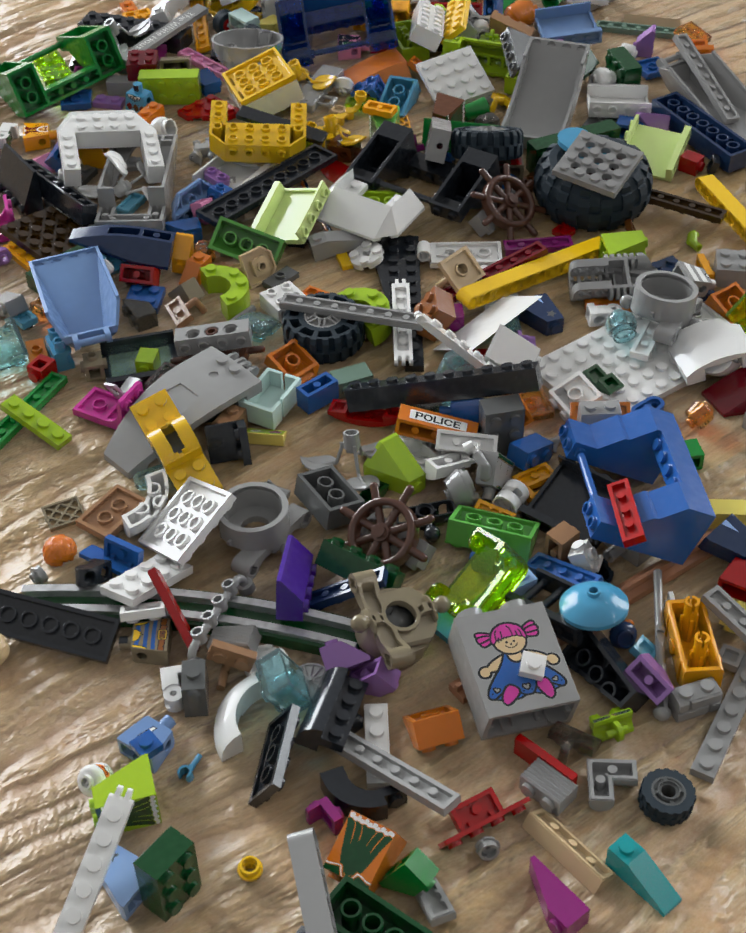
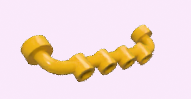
M364 90L355 91L354 99L357 102L353 107H347L344 113L336 114L337 124L343 126L345 119H354V113L366 101L367 93ZM313 121L306 122L307 126L323 130L325 126H317Z

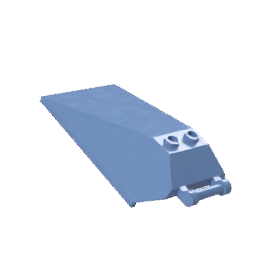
M98 246L28 261L45 316L66 345L75 348V351L81 350V347L102 342H113L112 336L117 333L119 326L120 297Z

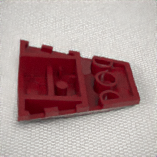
M740 367L701 393L723 418L744 415L746 412V367Z

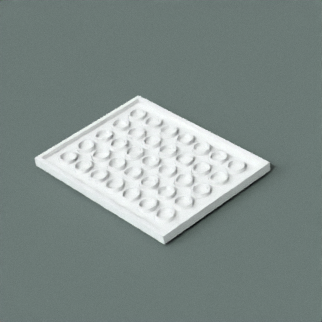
M633 312L543 356L539 364L543 385L550 390L578 371L583 372L591 366L598 364L606 374L612 372L624 384L622 389L610 396L600 392L603 395L602 401L619 400V402H630V412L634 405L650 396H657L663 399L687 386L668 351L669 345L658 342L648 362L629 357L630 351L647 321L646 318L635 315Z

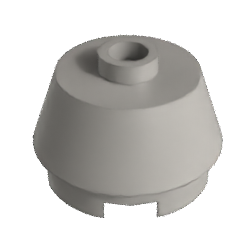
M465 467L459 470L455 469L443 480L446 487L443 490L447 499H451L454 502L456 508L459 504L474 506V503L480 499L479 494L475 493L474 483Z

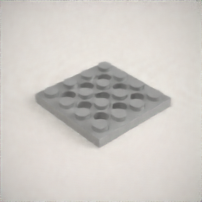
M582 130L553 168L552 175L615 198L642 160L644 152Z

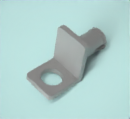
M129 376L120 388L116 384L107 382L103 385L115 398L120 399L136 381L141 382V379Z

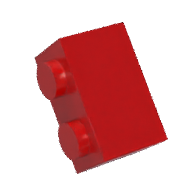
M121 264L119 281L128 284L159 286L161 270L155 267Z

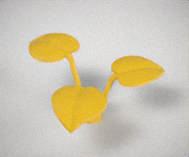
M292 59L288 62V66L294 72L297 81L300 82L308 78L315 90L328 88L337 78L333 75H320L315 80H312L309 76V70L302 68L298 59Z
M335 114L323 117L325 123L323 131H328L329 133L325 140H332L340 134L343 139L340 142L341 145L350 146L367 138V136L350 135L349 130L337 124ZM342 132L349 134L350 136L345 137Z

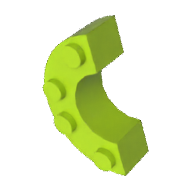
M215 264L200 267L201 283L207 293H223L220 296L221 310L227 321L250 306L249 282L239 269Z
M346 288L344 291L337 293L338 295L342 294L349 299H353L357 304L391 309L387 297L376 289ZM364 322L366 338L376 347L387 339L392 332L393 326Z

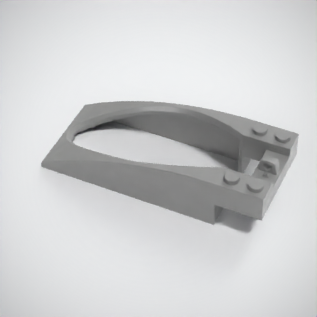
M178 134L157 135L165 172L161 186L147 187L149 209L145 214H117L113 187L117 184L121 173L107 157L97 186L99 209L94 221L95 226L129 225L166 231L165 222L169 221L174 192ZM137 147L110 148V151L119 153L127 163Z

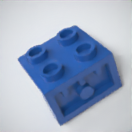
M379 74L369 76L365 81L357 82L353 86L354 88L350 93L348 101L350 103L355 101V91L364 90L367 94H370L371 100L379 102L386 85Z

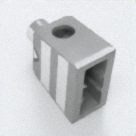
M678 261L672 271L692 280L698 287V297L706 296L709 290H714L716 287V281L710 279L706 271L701 267Z

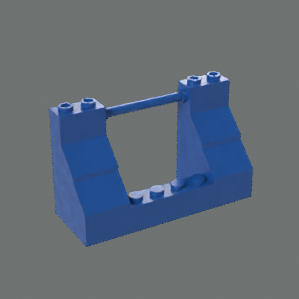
M646 406L622 416L615 415L590 425L568 418L565 424L560 427L559 436L566 458L579 462L590 498L584 503L582 513L590 538L625 548L611 500L598 496L589 465L649 484H653L661 472L666 486L649 492L642 491L633 494L647 541L627 547L626 549L683 565L716 518V515L674 414Z

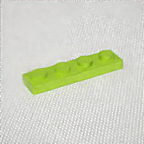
M13 394L0 404V409L56 450H60L72 440L70 433L17 395Z

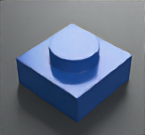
M150 729L129 741L130 748L138 757L148 754L149 759L164 750L163 744Z

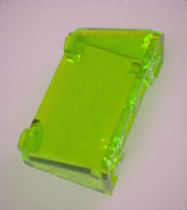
M480 527L475 529L468 541L469 548L475 554L449 587L441 582H437L430 586L424 594L428 595L432 601L438 596L447 597L451 605L446 613L453 619L461 611L472 607L481 608L482 612L499 610L505 602L504 595L509 591L513 592L528 572V563L503 540Z

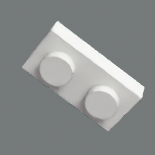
M163 601L141 603L135 607L121 606L119 613L120 622L132 624L142 619L160 620L166 616L167 609Z

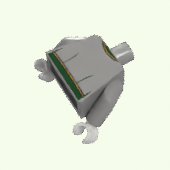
M468 441L463 444V448L467 454L473 453V458L478 464L475 483L484 488L481 499L492 502L495 492L501 491L506 482L510 480L515 463L499 452L478 451V443Z

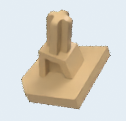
M262 246L239 255L240 263L232 265V268L239 269L247 277L249 289L261 285L262 281L273 275L277 268L272 252Z

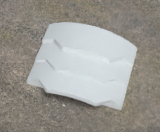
M719 318L704 320L682 329L674 344L668 347V351L687 386L705 381V369L738 359L742 368H745L746 334L740 324L729 323Z
M399 435L425 472L426 479L428 480L448 477L455 469L468 468L471 464L476 463L471 454L435 450L436 444Z

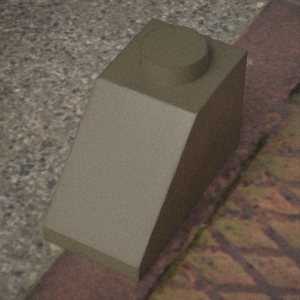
M193 277L169 292L168 296L174 299L179 295L184 303H187L193 297H197L200 300L205 296V293L196 278Z

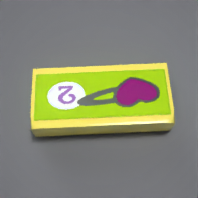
M248 428L249 444L284 446L287 431Z

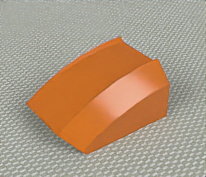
M736 281L728 287L710 294L704 302L730 323L740 324L741 327L746 326V293Z
M291 339L287 344L267 354L264 361L267 367L283 372V380L284 375L287 373L300 377L301 384L315 378L320 367L319 363L305 348L298 344L296 339Z

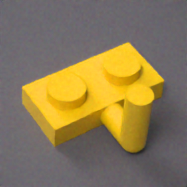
M493 92L491 95L493 99L490 107L491 115H494L497 105H505L506 109H508L511 100L510 97L502 93Z

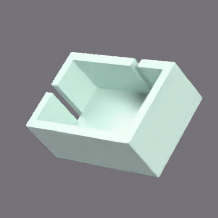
M267 367L258 378L262 381V392L249 400L243 398L238 403L240 407L246 408L248 422L274 430L283 420L282 417H285L297 403L296 387L302 384L300 377L286 373L284 375V390L283 372Z

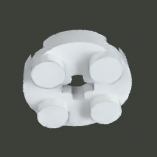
M365 240L360 246L349 253V257L355 269L364 270L363 268L366 267L372 269L383 261L384 250L379 243Z

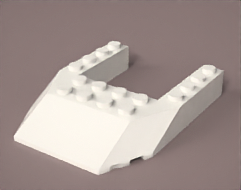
M135 111L69 112L56 129L65 187L82 186L78 149L140 147L148 183H162L165 165L157 131Z

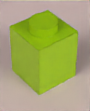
M140 347L135 359L136 373L158 370L161 364L159 349Z

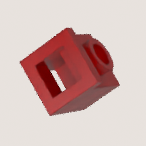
M39 354L26 366L28 377L33 383L41 382L51 371L58 373L56 360L43 354Z

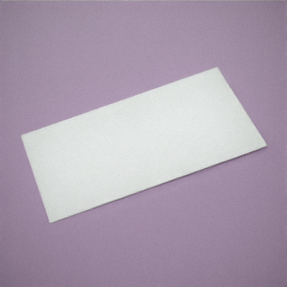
M542 296L502 297L455 333L456 338L459 341H466L470 345V349L473 350L492 336L500 324L505 326ZM441 343L439 346H437V347H436L435 349H433V350H451V349H450L448 346H446L444 343Z

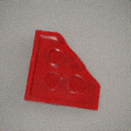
M209 94L177 110V114L186 121H193V118H202V121H210L211 100H224ZM227 103V121L236 118V114L240 109Z

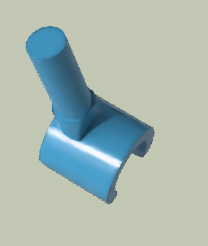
M198 753L189 765H182L178 768L177 775L179 779L188 773L186 781H193V771L202 758L201 754Z

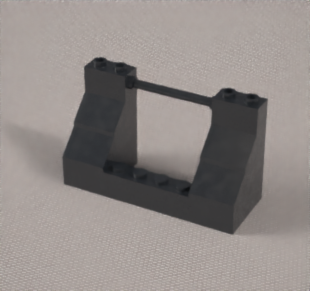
M384 120L344 173L346 174L353 169L354 179L368 184L367 191H378V189L384 188L403 195L408 189L384 181H396L397 178H409V176L438 185L440 188L433 197L414 191L413 193L420 201L429 204L431 214L460 224L470 209H481L483 207L481 200L471 198L470 196L472 191L482 193L484 186L487 184L486 180L480 175L479 170L484 168L492 178L501 175L497 155L472 147H468L457 164L447 161L442 164L425 160V154L417 152L413 129ZM492 190V195L498 196L496 192Z

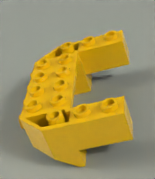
M211 100L209 125L210 151L225 162L281 163L306 149L307 103H291L290 124L227 122V101Z

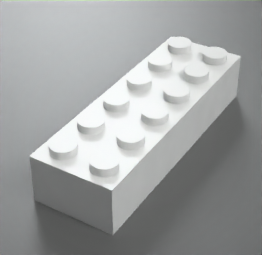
M419 0L412 14L409 40L436 52L443 38L444 9L439 5H432L429 0Z

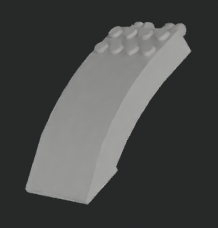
M530 36L523 54L516 85L501 126L522 129L524 133L523 149H527L528 140L559 133L563 129L570 128L585 73L590 44Z

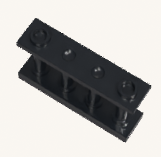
M538 567L536 569L537 584L521 596L509 591L504 595L505 603L514 599H522L526 604L535 603L531 600L542 590L552 593L543 601L556 637L577 648L583 643L582 629L567 623L561 616L560 611L556 613L548 609L561 598L567 589L576 584Z

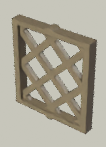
M77 496L41 507L45 522H47L51 532L76 524L75 520L80 517L76 515L78 511H81L82 514L84 513L83 506L80 504ZM77 502L78 507L72 506V504ZM60 506L66 508L64 512L58 510ZM69 509L75 510L73 514L67 512ZM46 511L52 512L51 515L47 516ZM55 513L61 514L59 519L53 517ZM64 516L70 517L68 521L62 519ZM50 520L56 521L54 526L50 524Z

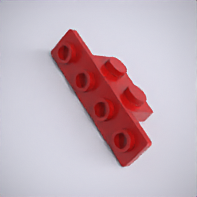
M490 787L461 802L448 813L458 834L438 844L439 848L442 849L447 846L451 850L463 843L462 837L469 834L470 838H473L484 832L482 827L488 823L494 827L505 821L503 815L511 812L514 816L526 809L524 804L531 801L529 796L503 809L493 788Z

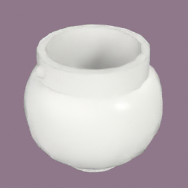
M605 67L596 68L589 76V83L616 84V74Z
M157 117L150 124L156 129L157 135L177 134L178 131L176 122L171 118Z

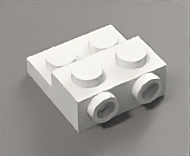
M578 371L548 391L550 397L548 400L549 404L554 410L558 408L561 411L559 414L565 422L570 418L571 402L603 400V395L581 371Z

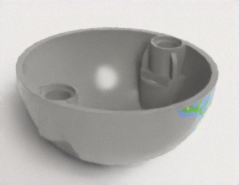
M242 28L219 32L212 36L211 42L218 60L226 68L231 69L272 47H275L281 53L283 36L278 32L266 29Z

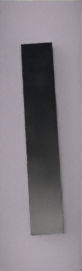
M244 105L236 114V119L248 123L290 124L288 119ZM306 125V141L321 146L327 138L328 132Z

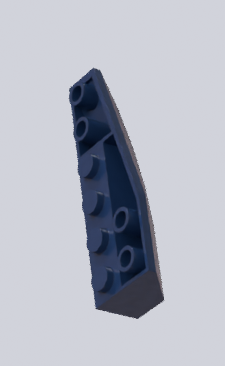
M129 225L88 226L74 228L69 242L85 248L98 246L102 254L134 265L168 270L172 260L176 232Z

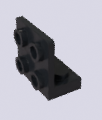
M244 419L204 427L210 464L242 459L244 466L252 465Z

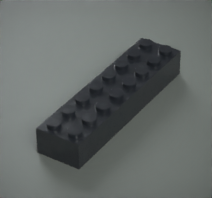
M89 11L77 26L104 25L107 19L113 18L116 24L120 23L129 32L132 27L147 19ZM151 20L149 30L139 37L129 36L119 28L120 32L116 35L119 44L126 43L128 47H133L169 22ZM191 26L186 27L162 43L167 45V53L177 54L178 51L191 45L193 42Z

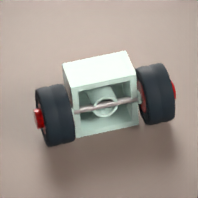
M242 7L234 11L221 9L213 18V28L217 33L242 28L262 29L259 25V17Z

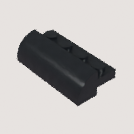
M333 667L325 671L296 735L295 744L317 751L319 745L342 753L369 683L347 676L349 669L345 667Z

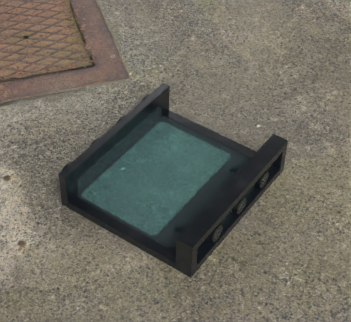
M173 329L112 339L113 342L99 343L102 358L106 357L108 369H104L106 382L116 384L119 388L130 376L140 378L143 390L145 391L161 375L177 366L170 363L171 358L178 357L174 345ZM140 347L159 349L161 364L158 370L136 373L135 359Z

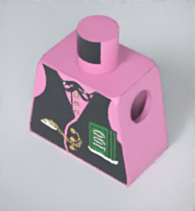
M338 34V61L361 58V51H369V42H361V36Z

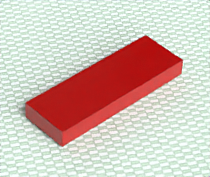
M520 733L515 738L514 754L530 765L537 758H540L577 785L578 774L523 734Z

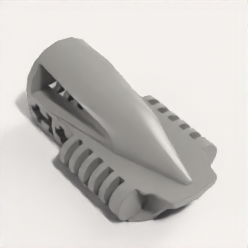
M642 252L635 253V256L634 253H629V256L627 253H623L622 257L621 254H616V257L614 254H610L608 258V254H604L603 258L574 260L569 264L568 270L570 300L573 302L608 297V300L612 301L613 297L615 300H619L620 296L622 297L623 295L633 297L637 277L644 272L657 270V268L652 266L649 258ZM573 276H577V281H574Z

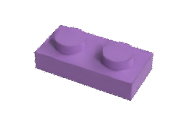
M100 94L95 97L92 105L93 108L122 110L126 99L125 97Z

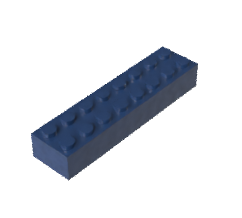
M677 91L652 99L651 113L669 115L668 129L672 132L682 134L685 125L692 126L688 144L702 155H705L709 160L714 154L719 155L721 163L719 167L725 172L730 173L746 167V140Z

